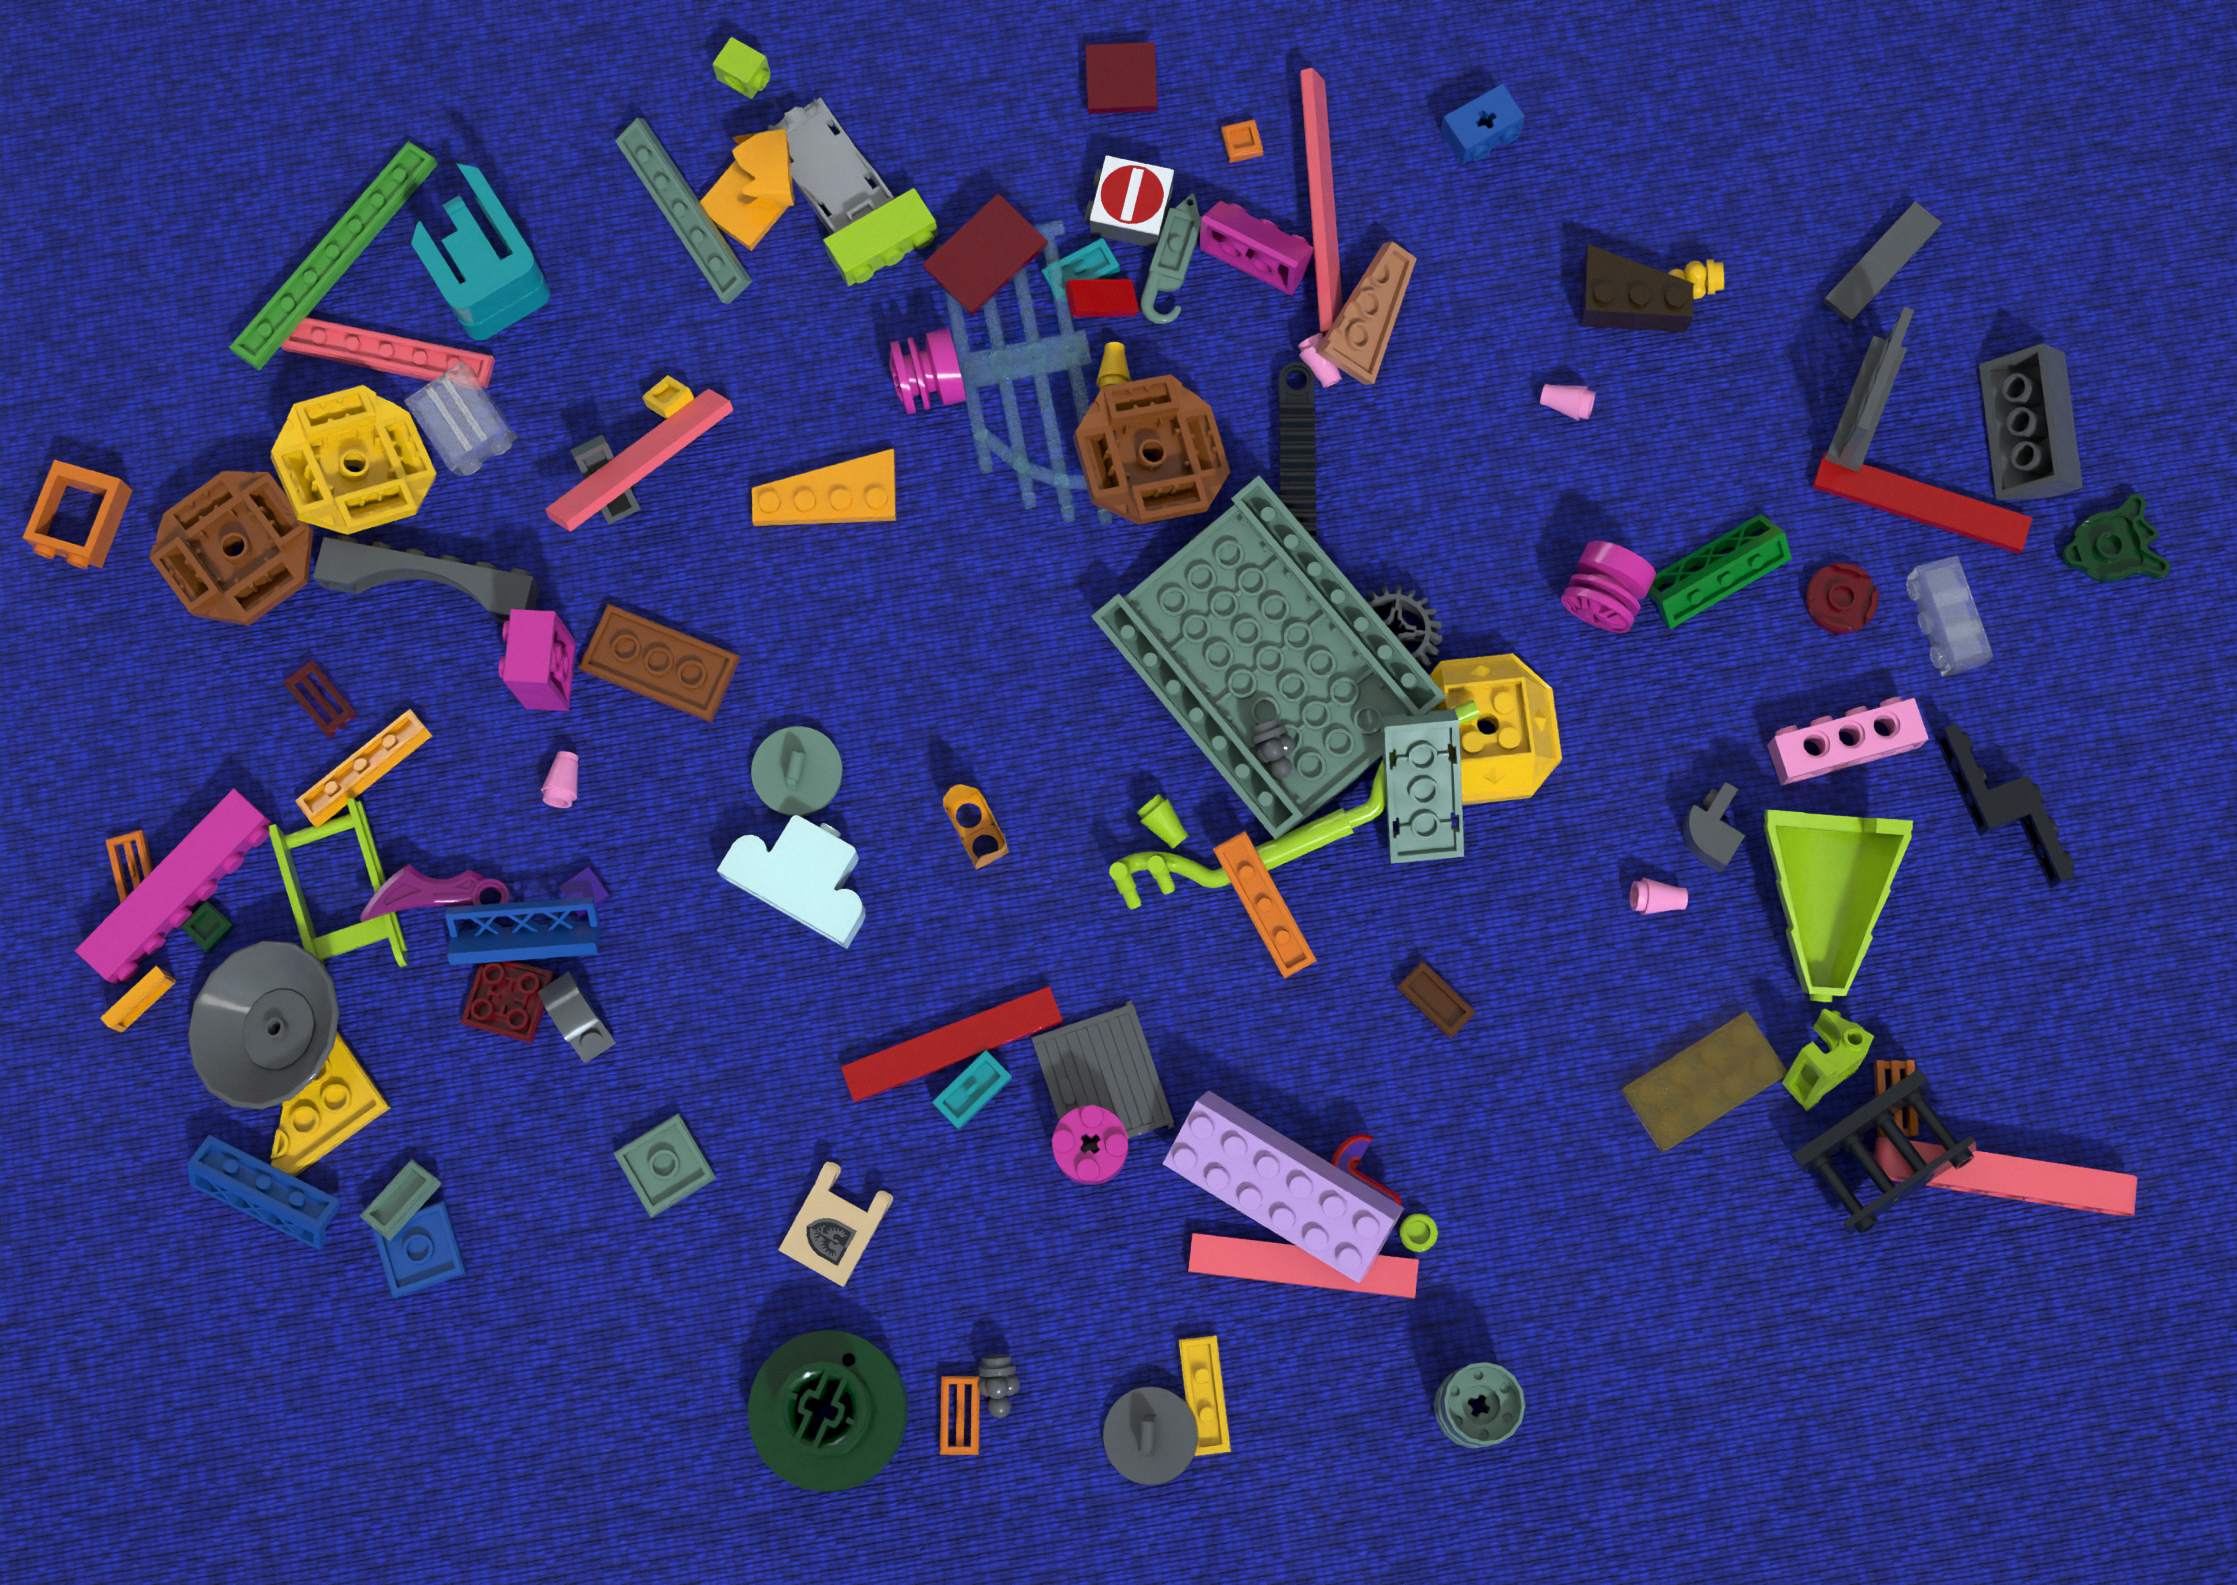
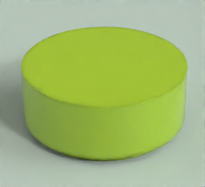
M1424 1214L1408 1216L1402 1222L1399 1229V1238L1403 1246L1417 1253L1430 1249L1435 1244L1438 1236L1435 1222Z

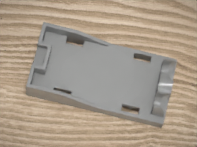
M820 97L817 100L814 98V101L804 108L795 106L789 112L784 113V118L775 126L768 125L767 131L786 129L790 146V158L793 161L791 163L792 180L830 235L895 198L876 171L854 146ZM828 125L830 127L833 125L839 134L835 136ZM870 178L876 185L874 189L867 182ZM821 205L825 206L827 212L830 214L829 217H827L824 211L821 209Z

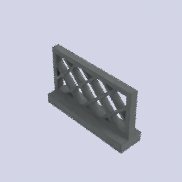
M1903 307L1886 340L1873 336L1824 460L1855 472H1859L1907 350L1901 344L1914 313L1913 309Z

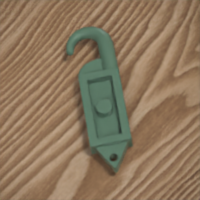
M1193 193L1176 208L1169 209L1142 293L1140 306L1142 312L1149 321L1156 324L1172 322L1181 311V306L1177 305L1172 312L1160 314L1154 309V302L1158 291H1175L1184 283L1200 234L1201 220L1203 218L1199 215Z

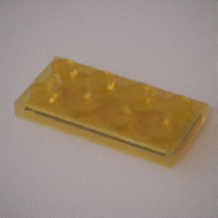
M1748 1011L1620 1091L1663 1154L1785 1077L1788 1071Z

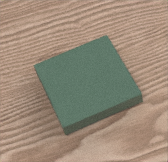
M680 1114L674 1115L613 1153L651 1218L717 1179Z

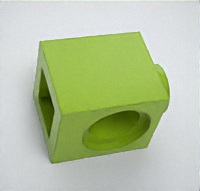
M733 37L729 39L712 64L718 81L750 99L754 97L758 90L762 91L770 79V69L766 56Z

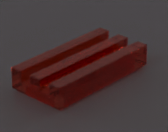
M312 660L283 682L328 738L335 735L334 732L338 728L343 729L347 725L346 722L348 720H354L358 717L357 713ZM311 671L345 711L340 716L306 676ZM298 681L305 685L333 719L331 723L327 724L296 687L295 684Z

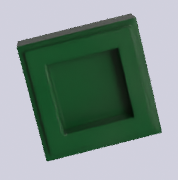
M207 900L180 926L208 953L236 927Z

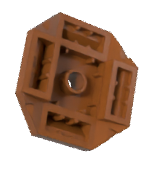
M1171 374L1103 386L1073 435L1091 503L1138 525L1206 512L1230 474L1211 406L1195 393L1183 387L1182 383ZM1143 453L1153 454L1157 462L1147 460Z
M222 471L163 513L155 545L152 546L149 558L193 616L249 626L308 584L313 530L308 523L297 520L287 495L269 472ZM244 545V549L239 555L231 556L236 546Z

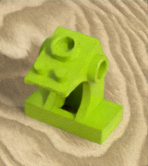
M1823 1009L1817 1022L1812 1027L1826 1042L1830 1052L1824 1054L1812 1041L1801 1049L1782 1082L1806 1111L1818 1104L1825 1093L1857 1071L1874 1038V1035L1865 1031L1859 1024L1841 1018L1840 1012L1836 1010L1831 1012Z

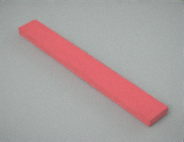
M1313 68L1301 70L1300 78L1320 331L1326 336L1341 312L1343 302L1325 80Z

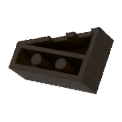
M1588 244L1582 259L1580 326L1685 333L1693 317L1694 283Z

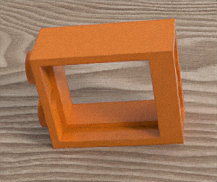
M54 460L23 539L34 547V553L42 557L54 559L55 555L67 558V563L82 569H87L88 565L102 568L133 490L119 478ZM66 486L104 496L85 547L47 536Z

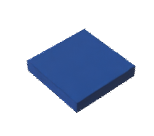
M445 1201L419 1209L390 1242L372 1228L392 1298L394 1299L468 1274L448 1205Z

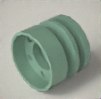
M1488 1362L1470 1364L1448 1375L1438 1387L1433 1404L1435 1419L1443 1434L1455 1444L1471 1449L1495 1445L1512 1436L1522 1423L1525 1411L1523 1390L1515 1376L1502 1366ZM1478 1398L1480 1399L1479 1407L1484 1410L1473 1416L1471 1414L1473 1408L1468 1405V1401Z

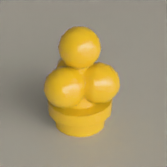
M1707 259L1706 267L1700 261L1694 260L1686 265L1684 271L1673 269L1668 272L1670 275L1694 283L1693 299L1696 300L1702 298L1706 292L1707 295L1715 294V291L1724 290L1723 262H1714V259Z

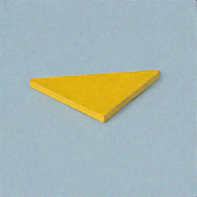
M336 1031L334 1047L318 1076L293 1099L282 1102L281 1106L283 1109L279 1128L275 1134L271 1166L296 1177L391 1108L338 1031Z

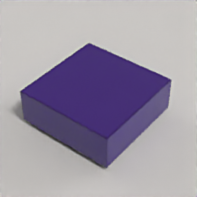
M589 866L559 887L566 899L594 897L596 908L612 898ZM587 910L575 911L581 919L588 914Z

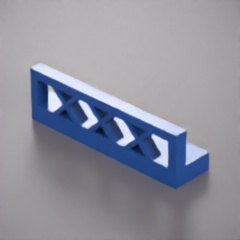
M594 897L446 908L445 917L450 934L447 956L450 965L598 954L601 928ZM587 910L589 921L576 922L567 915L571 911ZM544 913L551 917L552 921L549 924H538L530 918L534 914ZM497 916H508L516 922L511 927H501L493 922V920ZM457 919H471L479 925L476 929L459 930Z
M208 1135L188 1161L190 1186L319 1251L326 1244V1227L340 1209L339 1199L211 1135Z

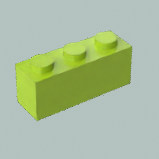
M912 188L823 239L828 256L849 287L854 283L860 284L869 280L875 271L885 265L892 266L897 264L911 250L915 248L922 249L932 243L934 237L938 236L935 219L915 188Z

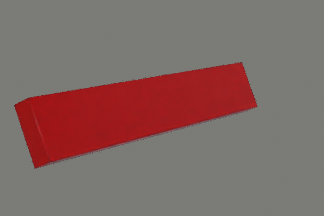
M1824 452L1821 456L1812 486L1813 489L2018 554L2024 549L2032 517L1862 464L1859 472H1855L1824 460L1827 452Z
M1050 986L844 1065L841 1069L852 1099L856 1103L980 1055L985 1050L988 1052L1063 1022Z

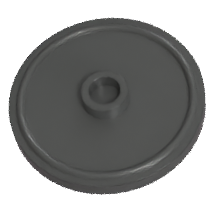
M1141 1387L1129 1391L1120 1397L1111 1407L1103 1430L1105 1451L1115 1469L1127 1479L1146 1485L1165 1483L1182 1474L1192 1462L1199 1440L1198 1425L1191 1408L1180 1396L1160 1387Z

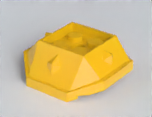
M364 385L293 404L287 421L271 451V460L297 520L346 535L416 515L436 478V471L410 413L396 404L377 396L376 392ZM356 466L359 469H361V471L351 472L347 470L346 467Z
M1514 654L1440 661L1429 676L1447 698L1435 711L1453 709L1474 700L1481 715L1459 726L1462 805L1531 798L1562 760L1552 688ZM1484 720L1489 721L1495 726L1496 732L1490 735L1483 734L1479 731L1477 723ZM1448 744V759L1453 758L1452 744Z

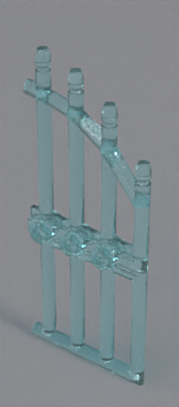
M1063 220L1034 225L1033 227L1048 241V246L1043 251L1061 335L1040 339L1025 267L1013 279L1026 342L1005 346L996 297L993 296L983 306L991 349L970 352L962 307L945 290L944 293L966 395L976 455L979 456L978 465L982 474L992 472L993 462L992 457L989 456L991 450L1016 470L1019 488L1022 491V503L1026 509L1036 507L1033 478L1056 487L1058 502L1061 504V516L1064 522H1072L1075 520L1074 505H1072L1071 489H1088L1084 476L1067 474L1047 374L1068 370L1080 425L1090 409L1082 367L1092 365L1085 330L1074 332L1055 236L1065 234ZM943 244L935 245L936 251H937ZM1028 377L1034 378L1052 470L1028 461L1013 380ZM999 384L1011 448L986 429L978 387ZM1096 506L1098 507L1097 514L1101 525L1111 524L1112 512Z

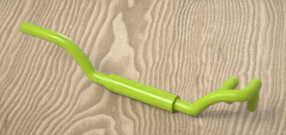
M1474 700L1453 708L1458 716L1459 726L1481 716ZM1395 749L1389 753L1390 764H1395ZM1383 760L1377 770L1371 795L1367 802L1346 812L1341 808L1294 829L1276 840L1272 839L1255 847L1267 870L1276 868L1342 837L1349 836L1354 833L1353 828L1369 822L1380 815L1386 807ZM1148 851L1130 854L1114 862L1109 869V874L1113 878L1120 895H1123L1128 908L1131 910L1141 906V899L1136 891L1137 886L1131 875L1137 871L1149 870L1164 895L1175 890L1170 872L1180 874L1208 888H1219L1231 883L1223 867L1217 870H1210L1193 860L1167 852Z

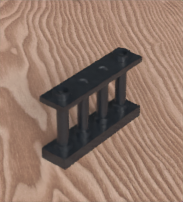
M1917 1069L1793 1153L1795 1163L1803 1174L1810 1170L1814 1173L1819 1172L1849 1212L1851 1217L1843 1222L1849 1236L1856 1231L1859 1234L1869 1231L1879 1222L1878 1216L1952 1166L1955 1170L1960 1169L1974 1158L1973 1152L1976 1151V1141L1974 1138L1969 1136L1959 1143L1926 1101L1927 1094L1925 1092L1929 1090V1082L1920 1069ZM1905 1106L1916 1111L1946 1150L1944 1154L1929 1164L1925 1162L1894 1121L1896 1118L1894 1113ZM1874 1127L1884 1132L1914 1171L1913 1175L1895 1186L1862 1142L1864 1140L1862 1135ZM1841 1149L1845 1151L1850 1150L1883 1194L1866 1207L1862 1206L1831 1164L1833 1160L1831 1156Z

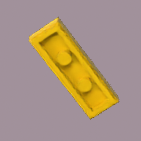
M1217 1335L1179 1340L1186 1403L1191 1408L1198 1425L1199 1440L1195 1456L1231 1452Z

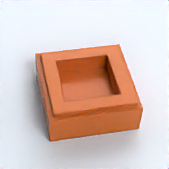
M1255 119L1221 127V134L1229 163L1263 156V147Z

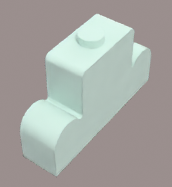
M794 815L771 852H769V849L759 837L744 835L733 843L717 869V872L723 879L848 949L866 916L864 905L859 896L852 890L842 889L857 864L859 856L853 846L839 839L840 832L825 823L818 827L804 818Z

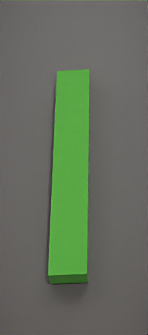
M408 141L229 346L232 353L260 371L438 165L436 159Z

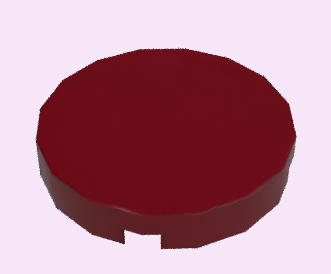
M1837 562L1820 569L1812 576L1805 589L1804 603L1809 617L1818 627L1829 633L1845 635L1859 631L1870 622L1878 608L1879 593L1877 587H1874L1873 582L1870 580V575L1862 568L1851 563Z

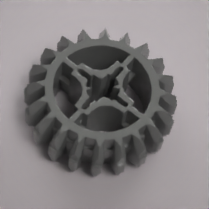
M1384 585L1381 587L1380 597L1370 590L1367 593L1370 607L1376 613L1390 609L1389 617L1383 622L1391 629L1393 620L1396 621L1397 638L1404 646H1412L1413 643L1421 644L1411 655L1422 668L1428 669L1431 665L1428 657L1436 658L1439 652L1434 645L1441 644L1442 635L1435 633L1441 629L1442 623L1438 620H1432L1436 616L1437 610L1435 608L1424 610L1428 599L1423 597L1418 602L1415 601L1416 591L1414 589L1409 591L1408 596L1401 595L1402 586H1396L1394 594H1389V589ZM1402 611L1413 617L1421 630H1416V626L1407 624L1402 618Z

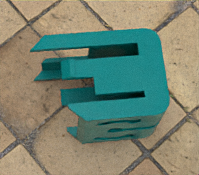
M456 163L478 197H474L510 255L502 260L499 259L460 195L442 205L458 231L441 241L459 268L465 282L461 284L458 282L421 221L416 225L411 244L467 335L474 340H485L544 306L550 298V289L531 250L479 168Z

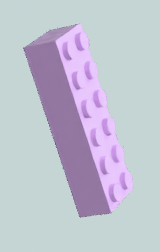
M1211 1091L1206 1092L1196 1100L1163 1162V1165L1357 1283H1360L1369 1272L1404 1210L1402 1206Z

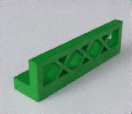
M1759 514L1658 572L1647 596L1657 603L1663 623L1669 629H1672L1790 561L1792 557L1785 531L1764 515ZM1759 529L1765 531L1759 536L1748 537V535ZM1735 548V550L1728 554H1718L1724 549ZM1695 566H1704L1698 571L1687 572ZM1674 583V585L1662 592L1657 589L1663 584Z

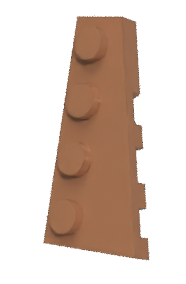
M1393 241L1383 243L1315 353L1362 384H1374L1417 258Z

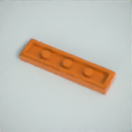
M1246 830L1214 847L1213 851L1284 979L1316 962L1315 955Z

